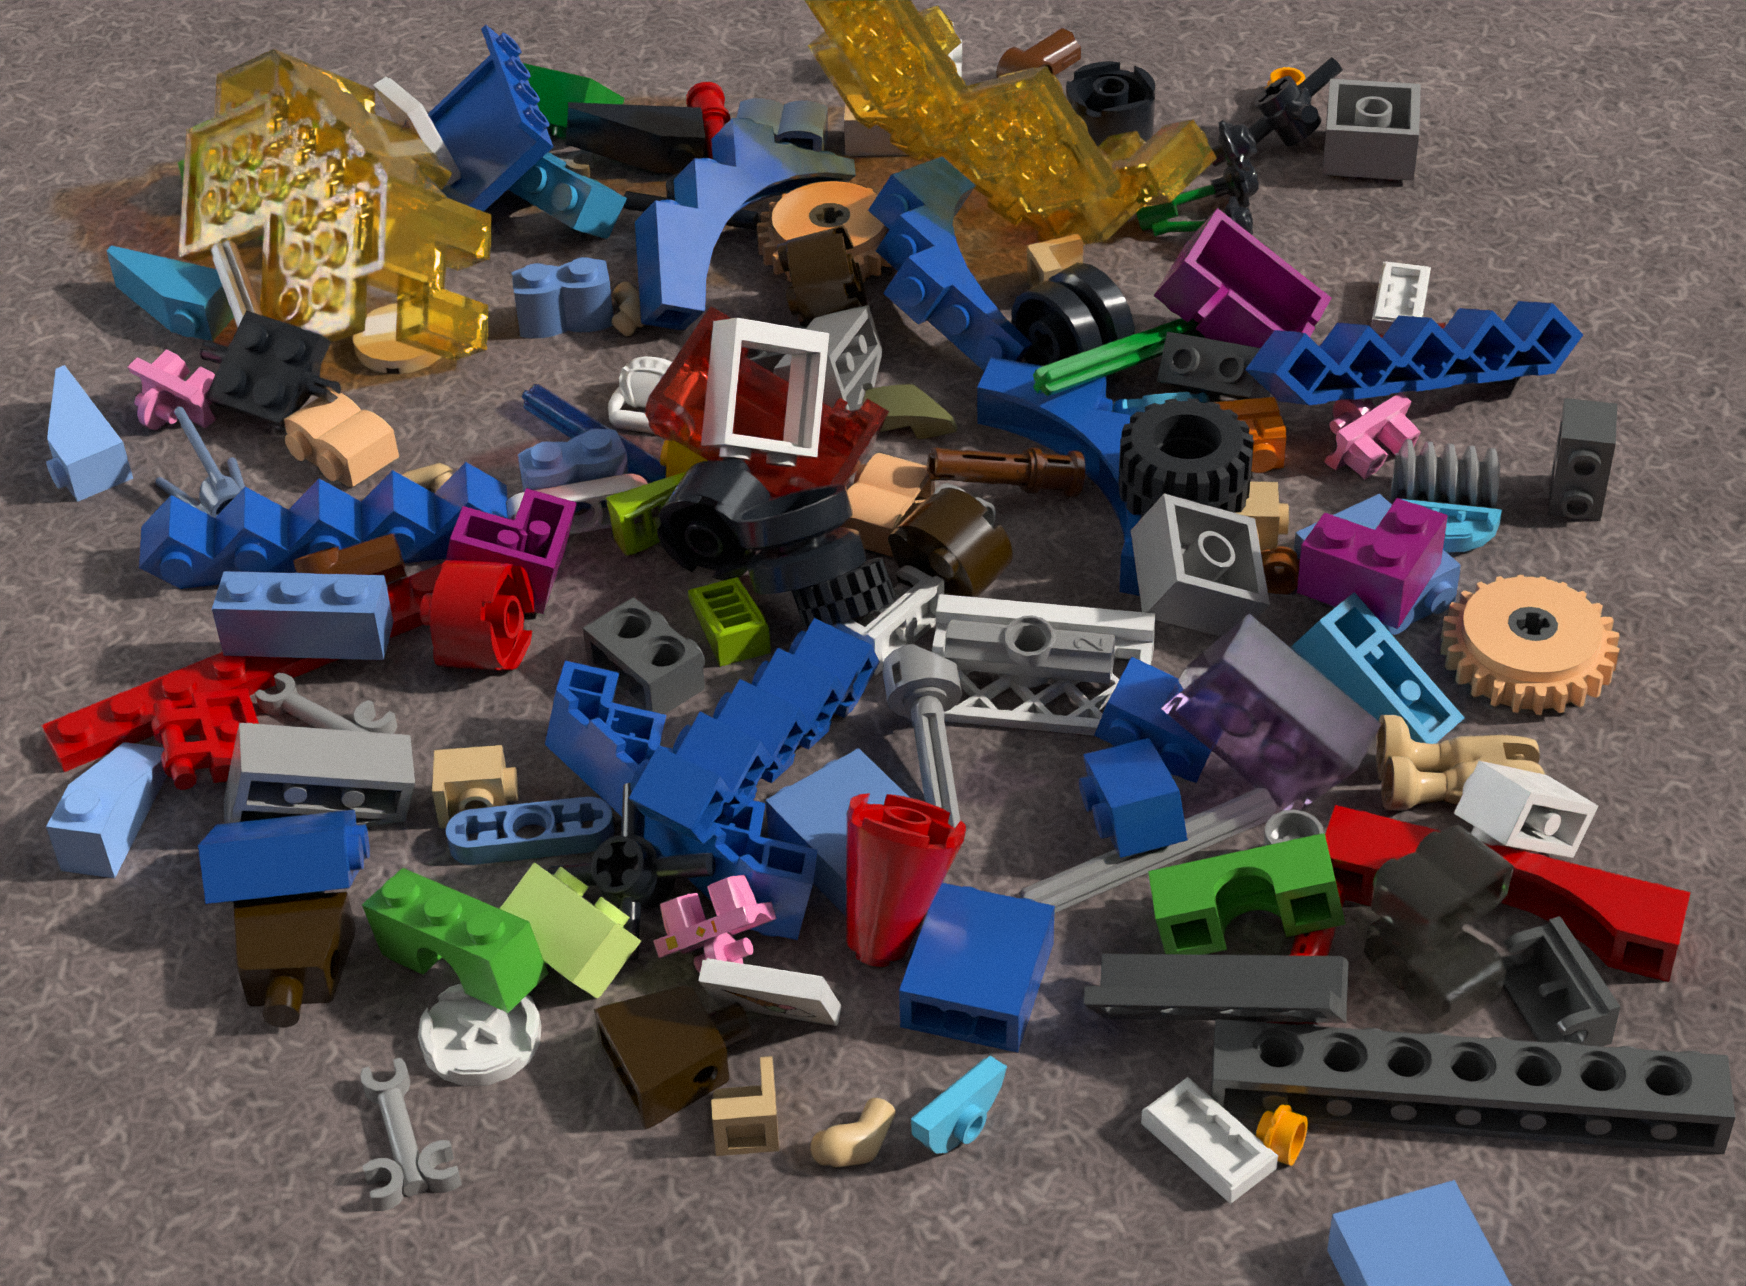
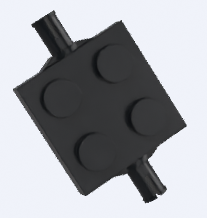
M246 310L229 346L226 347L206 340L202 345L210 351L200 348L202 360L220 364L205 398L217 406L285 428L283 419L298 411L308 401L310 396L320 397L329 402H334L338 398L332 392L340 394V384L336 381L320 377L321 363L331 341L320 333Z

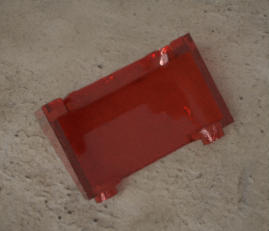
M710 307L649 395L645 407V415L649 421L650 429L662 439L674 440L708 461H722L724 458L719 457L720 448L701 446L713 321L731 319L713 307ZM741 347L732 434L783 441L789 382L748 359L747 355L750 348ZM839 397L833 408L822 403L817 458H798L797 467H782L766 464V455L751 453V460L744 462L748 465L750 474L765 486L772 498L824 485L840 484L847 486L873 448L889 411L869 399H866L858 410H847L848 402Z

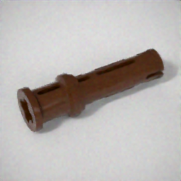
M933 447L931 448V453L928 454L927 475L930 481L1008 484L1019 486L1027 494H1036L1040 489L1064 491L1067 496L1075 497L1081 493L1084 485L1085 460L1080 451H1069L1067 455L1043 454L1039 448H1028L1022 454H1006Z

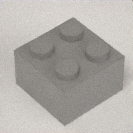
M1330 79L1322 175L1414 181L1419 141L1421 84Z
M1163 494L1131 529L1142 612L1155 613V620L1228 639H1236L1270 605L1254 518Z

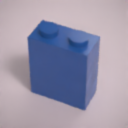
M355 810L217 824L198 845L205 904L350 888L359 870L364 869V859H369L370 857L366 824L357 825Z
M942 883L928 909L899 989L900 1027L1018 1053L1054 944L1055 906L1039 903L1028 898H1015L981 891L969 886L961 887Z

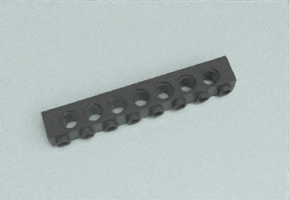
M1215 1019L1211 1097L1234 1118L1260 1120L1266 1111L1274 1113L1280 1105H1289L1292 1108V1112L1306 1116L1308 1123L1714 1154H1725L1736 1118L1728 1055L1702 1054L1697 1051L1645 1050L1630 1046L1603 1047L1575 1045L1569 1042L1519 1041L1503 1037L1448 1036L1435 1032L1420 1034L1382 1031L1376 1028L1322 1027L1308 1023L1294 1025L1256 1022L1250 1019Z

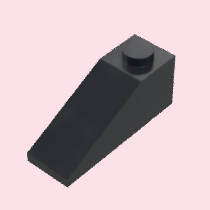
M568 102L565 140L568 146L654 173L676 174L682 172L694 158L701 159L704 157L705 131L702 110L699 107Z

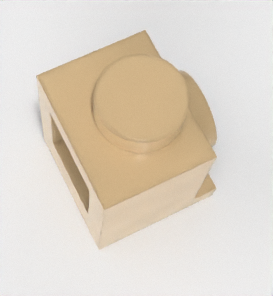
M502 745L434 750L432 794L439 828H446L449 820L464 810L508 805V802L518 801L516 767L506 768Z

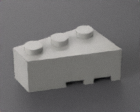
M869 305L816 317L806 328L807 330L829 333L817 458L860 449L862 437L860 433H857L856 426L858 419L867 418L869 410L867 403H862L865 390L872 389L875 386L883 352ZM785 354L775 366L773 375L775 391L780 399L785 400L786 406L792 355Z
M239 723L223 800L224 824L355 810L357 825L366 824L367 827L406 821L415 786L411 737L404 734Z

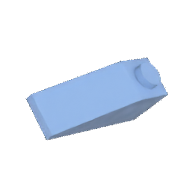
M66 366L56 368L47 435L53 459L46 461V464L57 488L60 489L66 486L78 502L133 479L123 441Z
M124 742L67 786L46 826L61 871L109 878L116 877L167 777L161 761V754L164 751L163 747Z

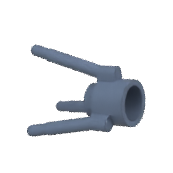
M177 407L174 411L209 477L200 486L199 500L201 503L162 477H158L155 483L168 495H172L216 518L245 487L240 468L238 467L237 460L231 457L227 460L230 477L222 475L184 408Z

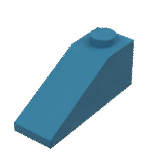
M116 246L108 248L107 255L116 287L171 332L185 337L214 341L234 318L216 269Z
M1355 592L1319 620L1291 646L1327 689L1379 721L1381 715H1397L1402 717L1409 728L1410 738L1415 742L1436 744L1464 719V716Z

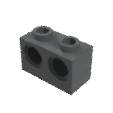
M1167 332L1157 381L1178 389L1198 393L1205 392L1209 395L1236 400L1270 397V393L1245 370L1261 348Z
M1564 398L1550 476L1548 515L1601 521L1616 445L1618 404Z
M635 597L583 627L587 664L592 667L619 673L616 689L639 709L666 714L705 690L703 672L705 658L697 643L690 638L685 639L668 625L666 619L659 612L649 610Z

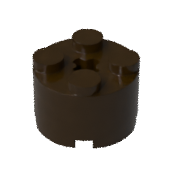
M844 225L788 239L787 242L777 245L783 271H789L793 286L785 288L788 306L791 314L798 316L801 326L808 327L816 317L868 305L859 263H855L851 253H846V250L853 249L854 246L849 232Z
M950 487L943 488L937 494L934 493L927 498L888 536V542L898 567L901 569L903 566L908 565L931 577L935 575L944 580V595L978 598L1012 562L1013 551L1009 537L1001 524L993 529L983 517L988 509L968 493ZM896 574L899 583L910 586L911 588L913 587L912 583H910L907 580L901 579Z

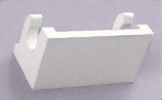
M903 566L897 571V575L901 579L912 583V588L899 583L893 588L897 599L892 603L884 605V607L878 610L871 611L858 623L851 619L843 623L839 622L834 627L872 645L880 661L874 672V675H877L883 670L884 659L892 651L902 646L913 644L937 624L936 608L939 594L944 595L943 579L936 575L931 577L912 566Z

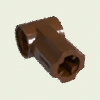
M1061 28L1026 51L1017 47L1009 48L999 60L996 71L997 80L1001 84L1028 97L1037 99L1049 90L1055 75L1081 59V46L1075 40L1072 32Z
M394 533L343 549H339V546L331 547L293 560L297 573L384 575L386 584L407 576L404 560Z

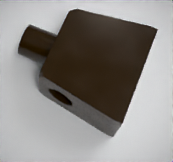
M348 893L291 894L234 901L237 967L247 1005L251 1007L264 1006V1020L272 1026L286 1028L298 1023L302 1004L330 1003L333 1001L356 932Z
M685 985L594 1009L599 1046L645 1130L659 1124L726 1084L730 1079L726 1047L752 1035L747 1015L738 1002L708 1014L694 989Z

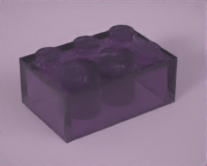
M1250 614L1187 665L1161 707L1165 713L1253 786L1268 790L1275 804L1282 810L1301 811L1355 772L1381 726L1379 721Z

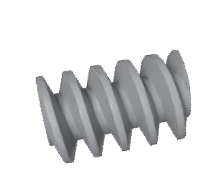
M1406 439L1399 452L1395 453L1390 503H1394L1402 489L1405 490L1408 500H1417L1421 492H1426L1428 502L1438 503L1441 495L1447 494L1449 504L1459 505L1462 497L1467 496L1470 506L1480 507L1483 499L1488 498L1490 507L1496 509L1500 480V462L1496 448H1488L1483 460L1478 461L1475 446H1467L1462 458L1457 459L1454 444L1448 443L1441 456L1437 457L1433 442L1427 441L1420 454L1416 455L1412 440Z

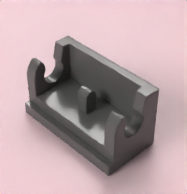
M1561 917L1550 919L1548 924L1518 932L1504 941L1510 953L1526 949L1520 954L1509 955L1494 962L1493 972L1537 1042H1569L1575 1045L1589 1046L1612 1044L1620 1005Z

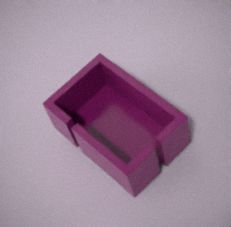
M1218 208L1185 244L1153 295L1171 312L1180 316L1187 323L1191 319L1198 322L1196 330L1203 334L1206 339L1262 348L1274 330L1302 332L1310 337L1315 329L1314 326L1319 322L1331 300L1329 295Z

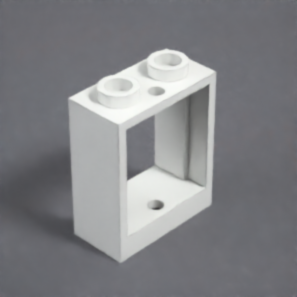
M742 318L713 321L701 446L720 448V458L733 457L743 461H750L751 453L766 455V464L782 467H797L798 458H817L829 333ZM741 347L792 355L783 441L732 434Z

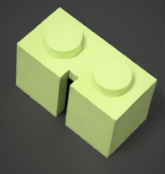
M534 862L500 909L529 921L543 960L573 984L595 998H599L640 944L641 940L623 927L630 917L606 899L600 897L596 904L593 905L582 896L589 887L561 866L552 875Z

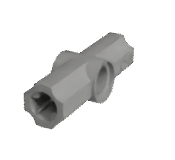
M1033 615L1014 619L1009 625L951 620L948 623L944 658L957 663L958 670L1008 674L1014 683L1027 688L1038 687L1047 683L1050 679L1110 684L1114 665L1115 635L1053 629L1049 622Z

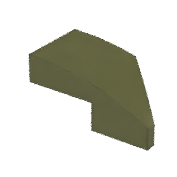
M914 384L882 386L867 389L865 392L863 403H867L869 407L867 418L858 419L864 434H874L911 426L917 439H927L957 432L958 427L953 417Z

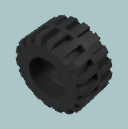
M1187 398V401L1169 399L1165 400V403L1161 405L1153 403L1145 406V412L1134 413L1130 417V423L1125 424L1121 432L1118 482L1121 501L1127 502L1126 508L1132 515H1141V518L1163 494L1233 513L1242 512L1250 493L1254 445L1253 435L1249 434V427L1246 422L1237 420L1238 415L1230 409L1222 410L1219 404L1213 402L1201 403L1199 399Z

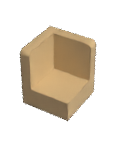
M1078 234L1027 245V283L1030 288L1048 281L1053 275L1077 262L1083 263V240Z
M772 1056L760 1057L761 1085L721 1088L713 1092L711 1105L716 1156L779 1151Z

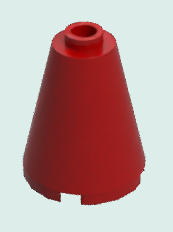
M870 793L859 794L850 799L846 812V944L856 952L855 957L860 962L876 967H886L890 965L891 961L900 960L905 956L964 842L966 825L960 821L954 828L948 824L950 812L921 800L886 794L884 805L868 804Z

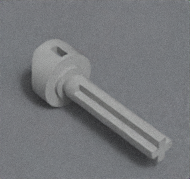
M914 644L905 645L892 651L883 662L887 703L890 710L897 715L911 718L925 802L950 812L948 824L955 828L960 822V815L946 735L944 712L951 710L958 704L962 696L957 663ZM898 669L901 670L902 680H901V677H900V674H899V670H898Z

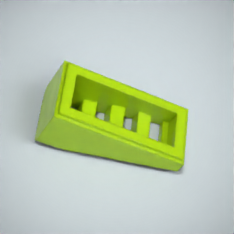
M686 472L606 497L614 540L625 556L640 552L660 542L657 529L661 525L660 517L652 518L651 509L658 506L660 512ZM641 514L642 522L634 524V517Z
M738 577L688 590L690 603L720 667L771 653L769 627L761 611Z

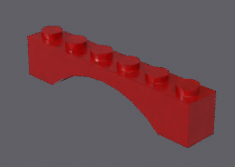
M1335 805L1325 837L1335 880L1345 887L1343 891L1347 894L1345 900L1374 906L1396 899L1425 895L1468 896L1500 902L1533 913L1547 921L1561 917L1572 935L1590 948L1608 967L1666 982L1670 981L1691 892L1540 854H1533L1501 845H1489L1479 839H1472L1422 825L1371 814L1366 811H1358Z

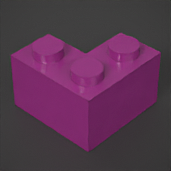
M526 488L515 520L463 506L450 537L446 560L505 562L513 564V566H521L526 570L532 585L534 612L544 614L566 550L577 502Z
M1396 498L1374 530L1324 512L1301 545L1297 593L1336 607L1355 592L1382 624L1398 629L1441 564L1448 515Z

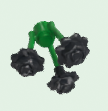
M1224 120L1218 122L1220 133L1218 145L1207 150L1205 157L1157 183L1143 186V193L1133 196L1135 211L1142 231L1153 228L1155 236L1170 232H1196L1205 221L1170 222V219L1178 217L1176 206L1213 194L1215 198L1228 194L1230 196L1229 203L1222 212L1253 235L1252 213L1247 207L1250 206L1249 197L1258 191L1259 183L1257 172L1251 162H1249L1250 157L1257 153L1256 143L1249 129L1244 124L1233 126L1230 122L1226 123ZM1224 162L1227 163L1228 167L1225 168L1223 177L1211 180V185L1173 196L1171 190L1162 192L1212 164L1216 167Z

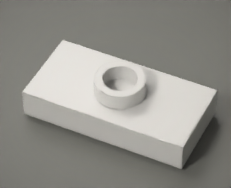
M1383 262L1371 328L1376 333L1385 334L1398 315L1423 317L1431 267Z
M1189 1077L1142 1110L1141 1124L1230 1204L1277 1169L1278 1155L1263 1145L1264 1143Z

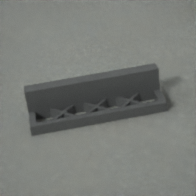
M1102 954L1100 986H1085L1084 1005L1102 1017L1112 1019L1215 1021V1019H1250L1259 1022L1346 1023L1348 960L1343 956Z

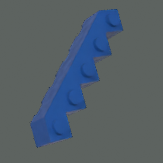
M1518 301L1504 321L1493 310L1459 308L1444 329L1432 318L1398 315L1382 338L1369 325L1336 323L1320 346L1306 333L1274 330L1245 370L1280 402L1317 405L1329 401L1355 400L1406 391L1417 392L1448 388L1460 384H1478L1509 380L1514 377L1555 374L1583 334L1553 303Z
M467 462L435 493L392 470L362 501L319 478L289 510L244 487L216 518L170 495L141 526L139 568L179 589L219 585L224 571L297 573L293 560L335 546L343 549L390 533L395 535L404 563L446 559L450 537L463 506L509 519L506 504L508 500L507 485Z
M814 618L807 632L801 631L797 634L791 644L789 653L777 648L771 661L766 660L759 666L752 684L739 679L733 692H726L721 697L713 717L699 712L693 725L688 724L680 731L673 746V753L658 746L650 760H643L632 777L630 784L632 793L629 799L643 815L701 844L706 843L716 832L717 823L714 822L715 819L721 814L730 818L736 816L755 799L756 785L760 779L769 783L775 781L793 764L795 758L794 751L797 746H802L809 750L830 731L832 723L830 720L833 714L845 718L853 710L880 663L872 645Z
M565 660L555 692L545 745L622 817L623 785L631 783L639 764L645 759L650 760L656 748L660 745L666 715L613 703L619 673ZM660 746V747H662V748H664V749H666V750H668V751H670V752L673 753V749H672V748H667V747ZM752 800L733 818L721 814L714 821L717 823L715 834L704 844L645 816L644 838L659 847L663 856L698 853L713 854L716 862L713 876L687 878L710 900L711 897L707 886L728 877L745 875L756 903L772 902L777 918L750 930L757 931L766 936H781L798 940L813 885L818 850L760 837L766 803Z

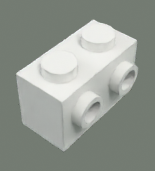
M1478 761L1474 772L1468 777L1463 786V795L1454 814L1472 824L1474 828L1471 834L1486 844L1515 847L1533 854L1543 852L1574 858L1598 805L1548 775Z

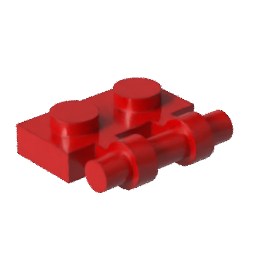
M247 688L192 693L191 708L176 709L174 703L169 699L159 700L152 708L155 716L151 722L154 737L164 748L161 754L164 772L173 779L174 786L180 790L190 789L196 784V769L209 768L213 783L227 782L239 723L259 724ZM199 735L200 741L185 742V737Z

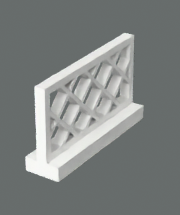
M939 594L936 608L937 624L932 653L943 658L945 655L948 623L951 620L1009 625L1014 619L1033 615L1049 622L1053 629L1115 635L1114 659H1131V657H1134L1151 665L1154 651L1155 613ZM958 670L961 688L970 697L959 705H955L951 710L944 712L945 721L1094 735L1102 717L1100 709L1107 705L1119 679L1112 673V680L1110 684H1107L1110 688L1089 700L1075 686L1081 681L1053 679L1055 681L1054 684L1034 695L1027 687L1014 683L1008 674L997 673L1000 676L999 679L979 690L966 676L972 671ZM1011 687L1024 701L1023 704L1010 711L997 709L990 700ZM1065 692L1080 707L1071 714L1063 716L1053 715L1044 705Z

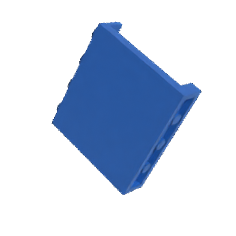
M487 25L482 27L481 30L490 55L428 113L461 172L460 179L447 186L413 156L398 128L386 119L374 130L403 230L434 254L444 249L553 148L547 131L549 122L537 105L540 98L529 84L528 79L531 75L520 60L519 55L522 53L520 47L509 35L502 33L499 36Z

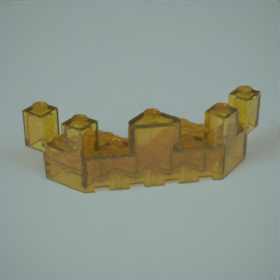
M805 0L824 29V32L807 46L856 121L869 129L874 125H878L891 134V144L917 161L923 156L929 160L943 156L976 185L974 188L976 191L989 198L988 208L1015 226L1024 221L1039 231L1037 240L1040 242L1078 234L1081 237L1083 245L1107 241L1140 208L1173 201L1217 159L1208 144L1205 133L1197 126L1194 119L1164 125L1147 142L1139 136L1137 131L1109 136L1097 147L1088 133L1086 123L1076 114L1063 93L1061 83L1051 74L1047 66L1033 67L966 86L963 79L957 73L954 61L948 56L962 42L954 31L952 21L941 11L938 5L917 11L911 0Z
M272 49L217 74L214 117L186 129L179 258L188 261H199L212 255L211 248L215 243L222 244L230 240L237 246L264 235L260 310L263 316L320 333L332 343L365 331L367 285L397 295V342L451 360H458L487 350L488 304L445 290L444 287L446 267L459 271L490 260L491 214L447 198L441 190L445 187L452 172L412 129L376 115L375 90L276 49Z

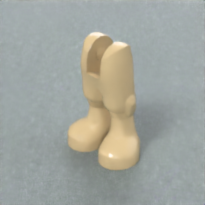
M1381 715L1379 717L1376 732V768L1378 779L1382 781L1381 796L1386 810H1407L1415 805L1438 801L1458 804L1463 795V786L1468 777L1474 772L1478 761L1545 775L1544 770L1538 764L1540 760L1539 746L1534 739L1512 735L1458 736L1438 744L1415 742L1410 738L1409 728L1402 717L1397 715Z

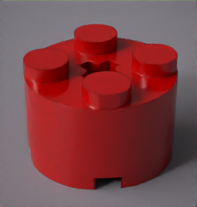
M445 560L442 563L433 594H425L420 607L422 623L425 626H430L434 647L433 658L437 666L513 670L520 666L531 642L533 630H523L525 613H534V596L529 576L524 568L505 562Z

